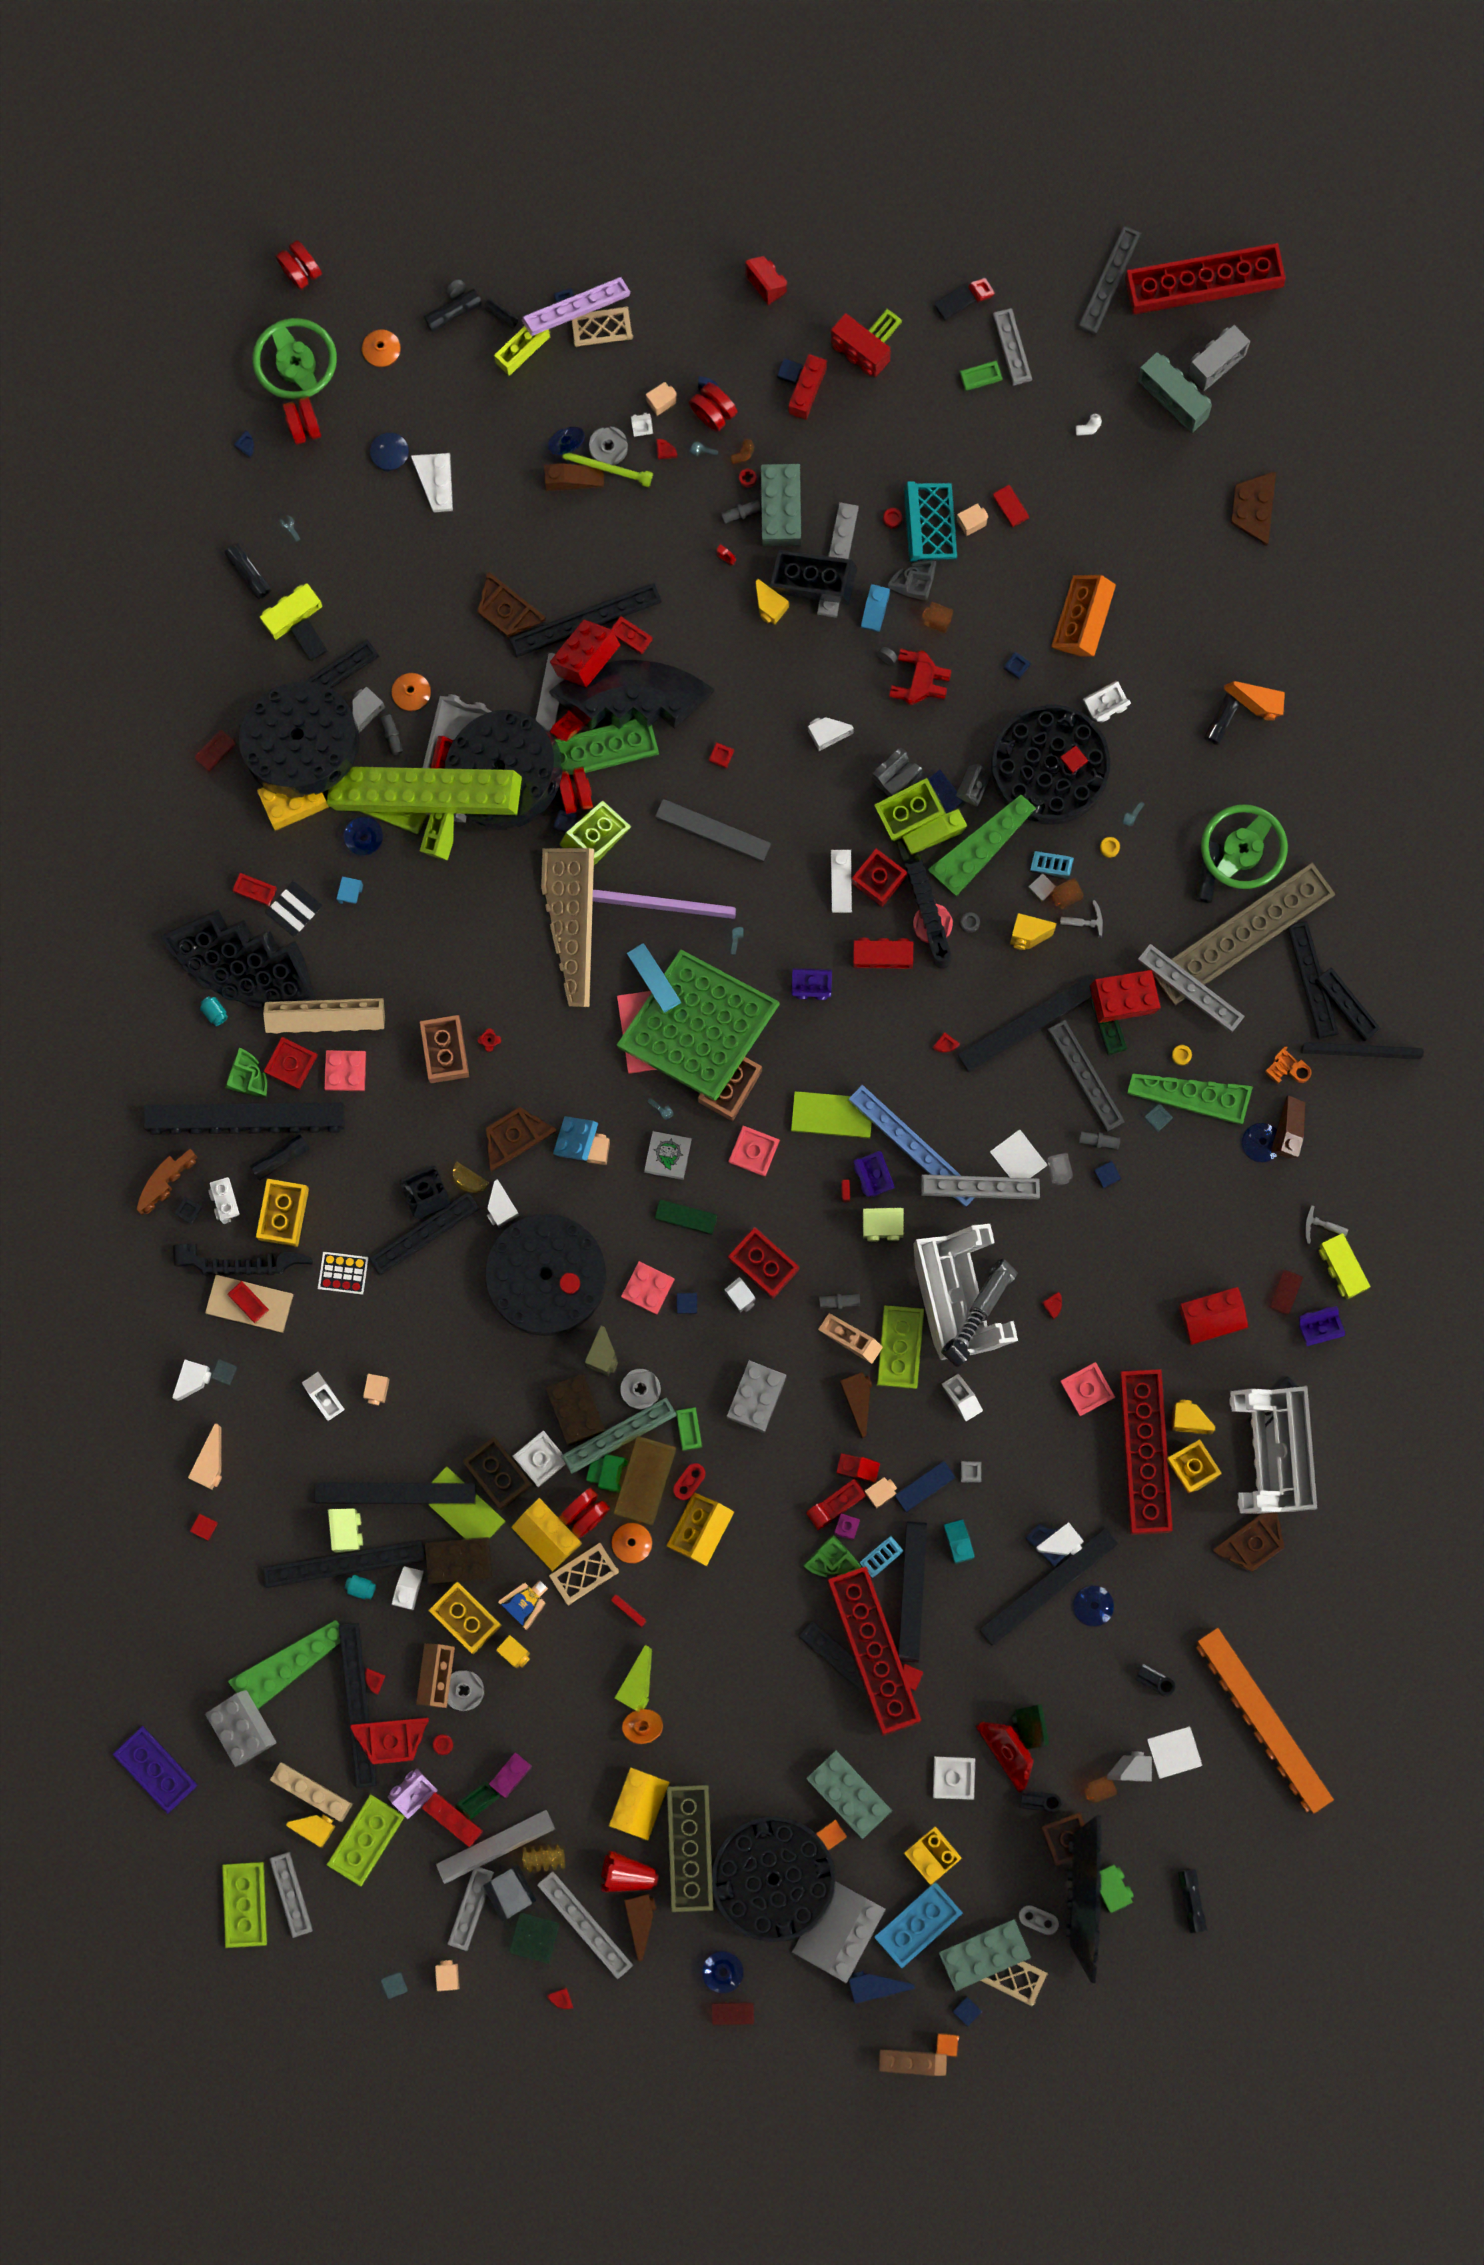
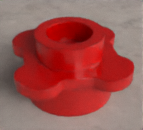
M488 1028L482 1036L478 1037V1043L482 1044L487 1052H492L493 1048L501 1043V1037L496 1036L493 1029Z

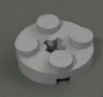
M603 427L596 430L590 438L589 449L594 460L615 465L625 458L628 444L626 436L621 430L615 427ZM610 442L613 443V444H612V448H613V449H611V450H605V446H604L605 443H607V444H610Z
M635 1369L630 1371L623 1379L620 1390L623 1400L630 1407L642 1410L658 1401L661 1386L658 1378L652 1372L646 1369ZM638 1384H642L643 1387L647 1388L642 1395L639 1392H635Z
M467 1670L452 1673L447 1703L459 1711H469L476 1708L484 1696V1685L480 1677ZM461 1685L469 1687L467 1696L464 1694L459 1695V1687Z

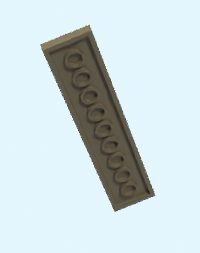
M1311 863L1171 960L1203 985H1206L1334 897L1335 893L1314 864ZM1153 973V977L1174 1006L1185 999L1182 994Z

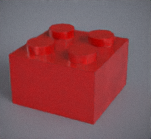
M876 848L852 877L851 884L883 907L907 878V871Z

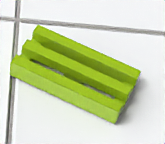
M888 309L869 329L873 334L889 315V320L875 335L879 338L895 320L896 322L881 339L884 343L902 323V320Z

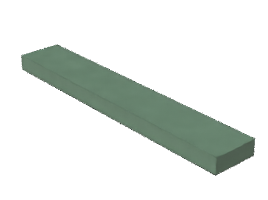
M666 1397L561 1455L572 1474L605 1456V1454L616 1450L677 1416L676 1412Z

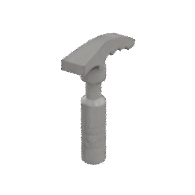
M1093 900V906L1095 907L1097 920L1091 919V921H1087L1081 918L1061 917L1060 925H1087L1093 928L1096 926L1098 938H1102L1103 920L1095 900Z
M1311 1205L1305 1226L1308 1244L1311 1243L1310 1225L1312 1223L1316 1226L1317 1224L1323 1226L1324 1229L1338 1234L1343 1233L1346 1237L1349 1229L1328 1221H1321L1317 1217L1313 1218L1315 1206Z

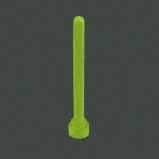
M563 452L562 458L565 460L635 479L642 483V486L650 487L653 472L639 473L569 452Z

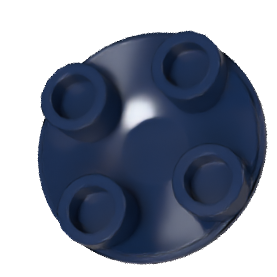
M384 433L373 441L370 455L378 467L384 471H391L405 463L409 457L407 442L400 435Z

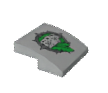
M653 1131L644 1173L684 1180L692 1139Z

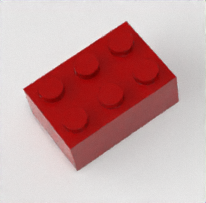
M847 313L831 329V346L839 353L843 352L852 364L857 363L862 367L861 370L866 375H872L876 378L890 362L891 348Z
M584 619L550 660V663L558 677L587 688L620 647V643L613 630Z
M1152 970L1095 979L1090 985L1098 1023L1155 1014L1161 1008Z
M755 1227L728 1256V1260L772 1299L777 1296L799 1271V1266Z

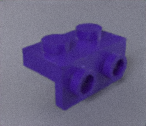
M793 968L792 996H796L797 999H807V996L815 997L818 1000H826L827 997H831L832 970Z
M877 1151L862 1159L854 1160L855 1173L860 1177L861 1189L867 1197H876L895 1188L881 1151Z
M1337 1306L1326 1307L1313 1313L1308 1312L1299 1317V1328L1306 1346L1345 1336V1330L1341 1323Z

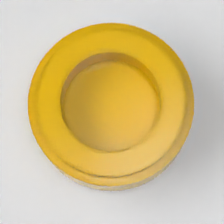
M1107 837L1102 840L1100 844L1102 855L1112 858L1119 852L1120 844L1117 839Z
M1185 1045L1175 1047L1172 1052L1173 1062L1180 1066L1188 1064L1192 1058L1190 1048Z

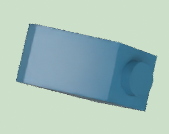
M871 584L861 623L862 628L880 632L890 596V589Z

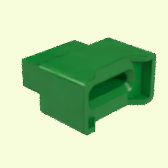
M605 1454V1458H599L590 1463L586 1481L598 1484V1488L602 1490L621 1493L622 1488L619 1482L622 1469L627 1466L628 1460Z

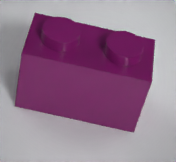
M514 1753L489 1785L503 1797L507 1798L531 1769L532 1765L520 1755Z

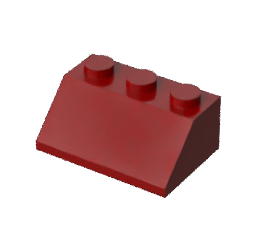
M1239 1287L1182 1303L1179 1306L1191 1345L1248 1328L1245 1306Z

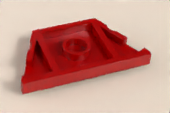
M429 1718L350 1725V1729L371 1764L412 1761L416 1755Z
M988 1722L978 1724L976 1728L1018 1792L1020 1793L1026 1789L1034 1760L1019 1739L1018 1734L1009 1725Z

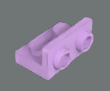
M416 1769L409 1772L405 1780L390 1791L388 1798L409 1819L438 1790Z

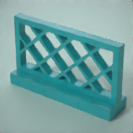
M908 481L904 487L909 562L957 559L952 483L915 484V481ZM918 489H925L930 494L925 501L918 495ZM938 489H947V497L944 500L936 494ZM932 496L941 503L935 510L927 503ZM923 505L931 512L927 519L920 514V509ZM942 505L949 511V515L945 519L937 512ZM933 515L942 522L937 528L928 521ZM924 524L933 531L928 538L921 532ZM943 524L950 529V534L947 537L938 530ZM935 533L943 540L938 547L929 540ZM946 542L951 547L952 554H945L939 548ZM925 543H928L934 549L931 554H923L922 547Z

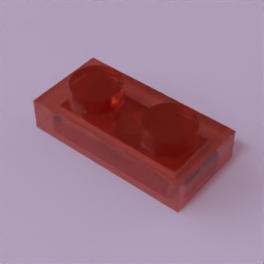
M220 730L194 758L210 772L236 743L224 731Z
M1284 1270L1270 1308L1289 1315L1303 1277Z
M754 2003L712 2004L713 2025L754 2024Z

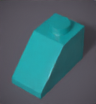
M959 1520L944 1524L954 1564L974 1559V1552L964 1521Z

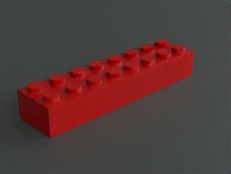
M1278 243L1127 270L1125 277L1133 315L1283 288L1286 280Z
M1162 1370L1121 1371L1119 1378L1130 1535L1171 1533L1173 1529Z
M865 1566L828 1579L827 1584L881 1736L920 1723L922 1721L867 1567Z

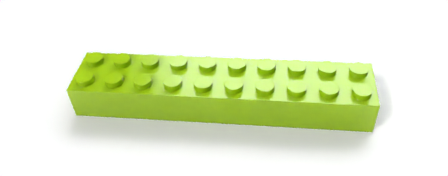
M352 767L341 781L328 790L327 805L336 811L517 815L522 776L514 770Z

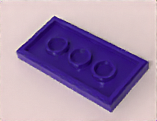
M144 1726L139 1728L112 1754L167 1814L198 1786Z

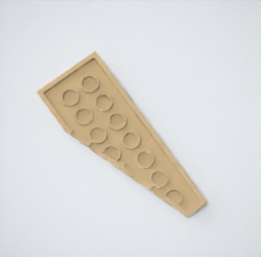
M543 849L541 888L543 895H546L547 904L545 906L547 912L550 913L552 921L550 927L556 953L560 956L561 963L559 966L565 977L566 983H564L568 1005L573 1007H589L594 849Z

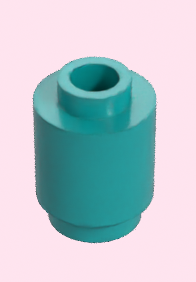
M209 996L201 1002L200 1010L211 1024L219 1026L227 1020V1011L216 997L211 998Z
M353 1575L352 1578L348 1577L345 1584L347 1594L364 1600L366 1598L371 1600L376 1588V1584L372 1583L371 1580Z

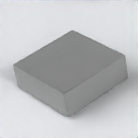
M1042 874L1028 888L1043 902L1056 889V886Z
M961 1462V1482L981 1483V1462Z

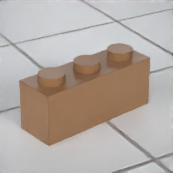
M424 1644L417 1705L447 1708L455 1647L440 1644Z
M880 2050L879 2071L944 2076L946 2075L947 2054Z

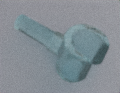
M700 442L693 443L690 449V453L699 456L701 451L714 455L718 454V450L706 448Z
M287 516L289 519L287 525L280 519V524L288 528L296 542L299 541L300 537L293 527V519Z
M1143 802L1138 804L1133 814L1126 812L1123 824L1129 826L1134 824L1136 816L1144 806Z
M742 927L734 928L732 932L733 944L731 954L736 955L737 938H744Z
M651 1098L648 1100V1103L655 1107L664 1119H669L674 1115L668 1105L662 1108Z

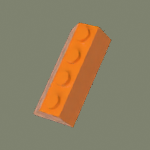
M1073 575L1051 647L1077 656H1094L1116 584L1102 575Z

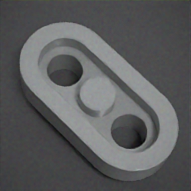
M1025 1906L1019 1912V1920L1023 1925L1041 1933L1050 1935L1055 1933L1059 1927L1058 1919L1054 1915L1036 1907ZM1027 1912H1031L1033 1914V1918L1031 1920H1027L1025 1918V1914ZM1046 1920H1050L1052 1922V1926L1050 1928H1046L1044 1926V1922Z

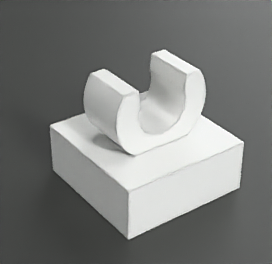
M644 413V415L639 416L635 414L631 417L634 437L653 434L650 414Z

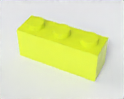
M524 326L494 355L496 364L510 376L550 338L549 329L531 336Z
M308 584L298 586L290 596H284L278 601L276 606L273 608L269 607L262 612L260 619L275 640L290 631L291 627L323 607L320 599Z
M1343 1233L1321 1243L1319 1246L1320 1250H1318L1323 1261H1327L1330 1276L1333 1279L1336 1278L1339 1284L1337 1289L1341 1296H1345L1347 1300L1371 1287Z

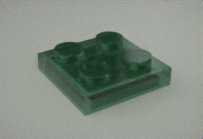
M520 1913L509 1953L549 1964L560 1923Z

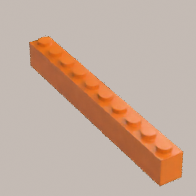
M1219 1628L1196 1642L1198 1645L1196 1647L1202 1658L1206 1656L1210 1662L1207 1664L1214 1675L1218 1674L1221 1679L1219 1681L1221 1687L1225 1692H1230L1232 1695L1230 1700L1237 1709L1240 1708L1244 1713L1242 1718L1246 1724L1253 1726L1256 1731L1253 1733L1259 1743L1263 1742L1267 1747L1265 1750L1266 1754L1271 1760L1275 1759L1279 1765L1277 1767L1278 1772L1283 1778L1287 1777L1290 1782L1288 1785L1294 1795L1298 1794L1302 1799L1300 1804L1303 1809L1314 1814L1332 1802L1334 1799Z

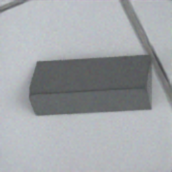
M980 764L969 766L956 796L975 807L978 806L991 775Z

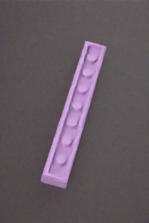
M593 890L594 902L735 919L736 908L730 906Z

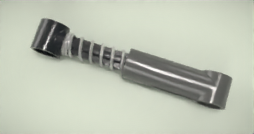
M1004 1258L998 1259L991 1266L989 1271L991 1274L969 1310V1317L966 1318L960 1333L957 1334L956 1338L948 1341L941 1350V1353L955 1367L962 1365L970 1355L968 1351L969 1341L973 1340L972 1336L976 1335L975 1331L979 1330L978 1326L982 1325L981 1321L988 1319L1005 1288L1018 1274Z

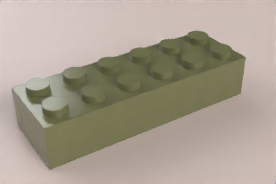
M709 1785L667 1787L672 1912L713 1910Z

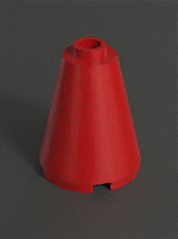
M608 1850V1855L605 1856L601 1877L605 1879L604 1884L600 1883L601 1891L651 1890L653 1886L657 1885L658 1874L655 1873V1869Z

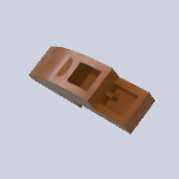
M191 1149L176 1161L169 1156L154 1171L139 1198L137 1210L141 1215L150 1213L159 1200L164 1201L168 1198L172 1190L168 1183L176 1181L185 1168L190 1169L195 1165V1160L198 1157Z

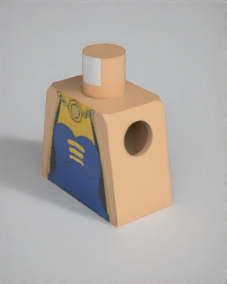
M540 1580L532 1588L523 1583L502 1598L499 1603L528 1630L546 1604L540 1596L548 1588Z

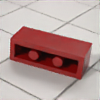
M811 354L808 355L789 403V414L807 420L827 369V360Z
M858 938V941L854 940L853 968L913 969V941H909L907 938H899L897 941H889L888 938H878V941H870L869 938Z
M434 1792L422 1807L423 1810L469 1847H472L484 1832L437 1792Z

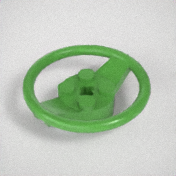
M299 318L285 319L268 327L258 338L252 356L254 373L260 384L270 393L285 399L310 397L322 390L331 380L337 362L336 348L330 335L318 324ZM301 326L311 329L324 340L329 352V364L326 373L318 383L313 374L316 362L312 351L302 342H296L286 327ZM271 335L278 350L276 364L280 376L285 381L296 383L302 391L291 392L281 390L272 385L264 376L260 365V354L264 343ZM299 361V365L296 366L293 362Z
M1235 805L1218 812L1208 822L1201 839L1202 857L1210 873L1220 882L1238 889L1256 888L1270 882L1281 871L1287 858L1288 843L1283 827L1271 813L1253 805ZM1247 812L1259 815L1246 829L1240 828L1227 837L1223 846L1224 857L1216 868L1209 853V840L1215 826L1223 818L1234 813ZM1271 826H1273L1279 838L1280 852L1278 860L1271 871L1263 877L1252 881L1231 879L1240 870L1252 869L1258 864L1263 854V841ZM1240 846L1246 847L1247 853H1240Z

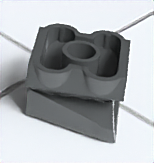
M900 748L874 771L872 782L877 788L884 791L888 797H891L916 783L922 777L923 768L909 762L907 751Z

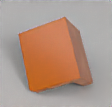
M836 1820L816 1833L828 1850L847 1837Z
M937 2033L936 2053L957 2056L959 2036Z

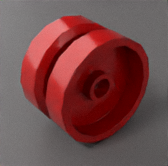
M295 240L289 245V251L292 256L287 251L282 250L275 257L286 276L299 290H302L308 285L306 275L315 280L322 275V272L306 248L298 240Z
M708 382L701 389V395L695 394L689 400V405L695 415L715 432H719L725 426V419L731 420L737 414V409L731 399L711 382Z
M309 396L299 399V412H297L295 403L283 404L289 432L293 435L296 445L305 443L304 430L308 431L309 437L312 440L322 437Z
M583 766L573 768L574 781L570 780L569 773L566 770L562 771L559 787L566 814L576 812L577 799H579L583 810L593 808L592 792Z
M592 1488L583 1492L559 1517L566 1526L577 1521L573 1525L571 1532L578 1539L588 1531H591L610 1510V1507L604 1501L594 1504L598 1494Z

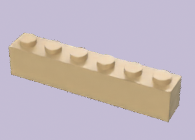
M383 998L265 1002L263 1014L266 1033L384 1029L385 1026Z

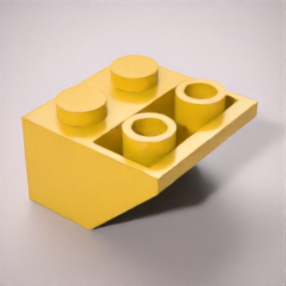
M936 1826L904 1852L905 1856L929 1885L933 1884L962 1859Z

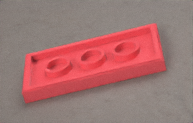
M651 991L617 996L623 1035L650 996ZM626 1053L629 1074L657 1070Z

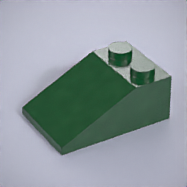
M1042 1704L1014 1710L1015 1714L1012 1715L1013 1726L1018 1728L1019 1739L1027 1750L1050 1745Z

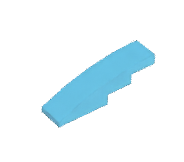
M644 943L627 953L664 1013L681 1003Z

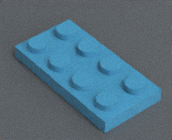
M934 1882L875 1936V1939L896 1963L903 1968L963 1912L941 1887Z

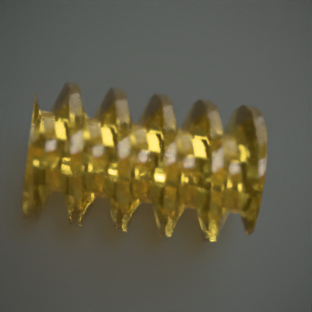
M555 1844L554 1850H552L550 1845H547L546 1851L543 1850L541 1845L538 1852L531 1846L530 1853L523 1847L524 1870L526 1867L529 1873L533 1871L534 1866L537 1872H540L542 1866L545 1871H548L550 1865L553 1870H557L558 1864L561 1869H565L564 1845L560 1849L559 1845Z

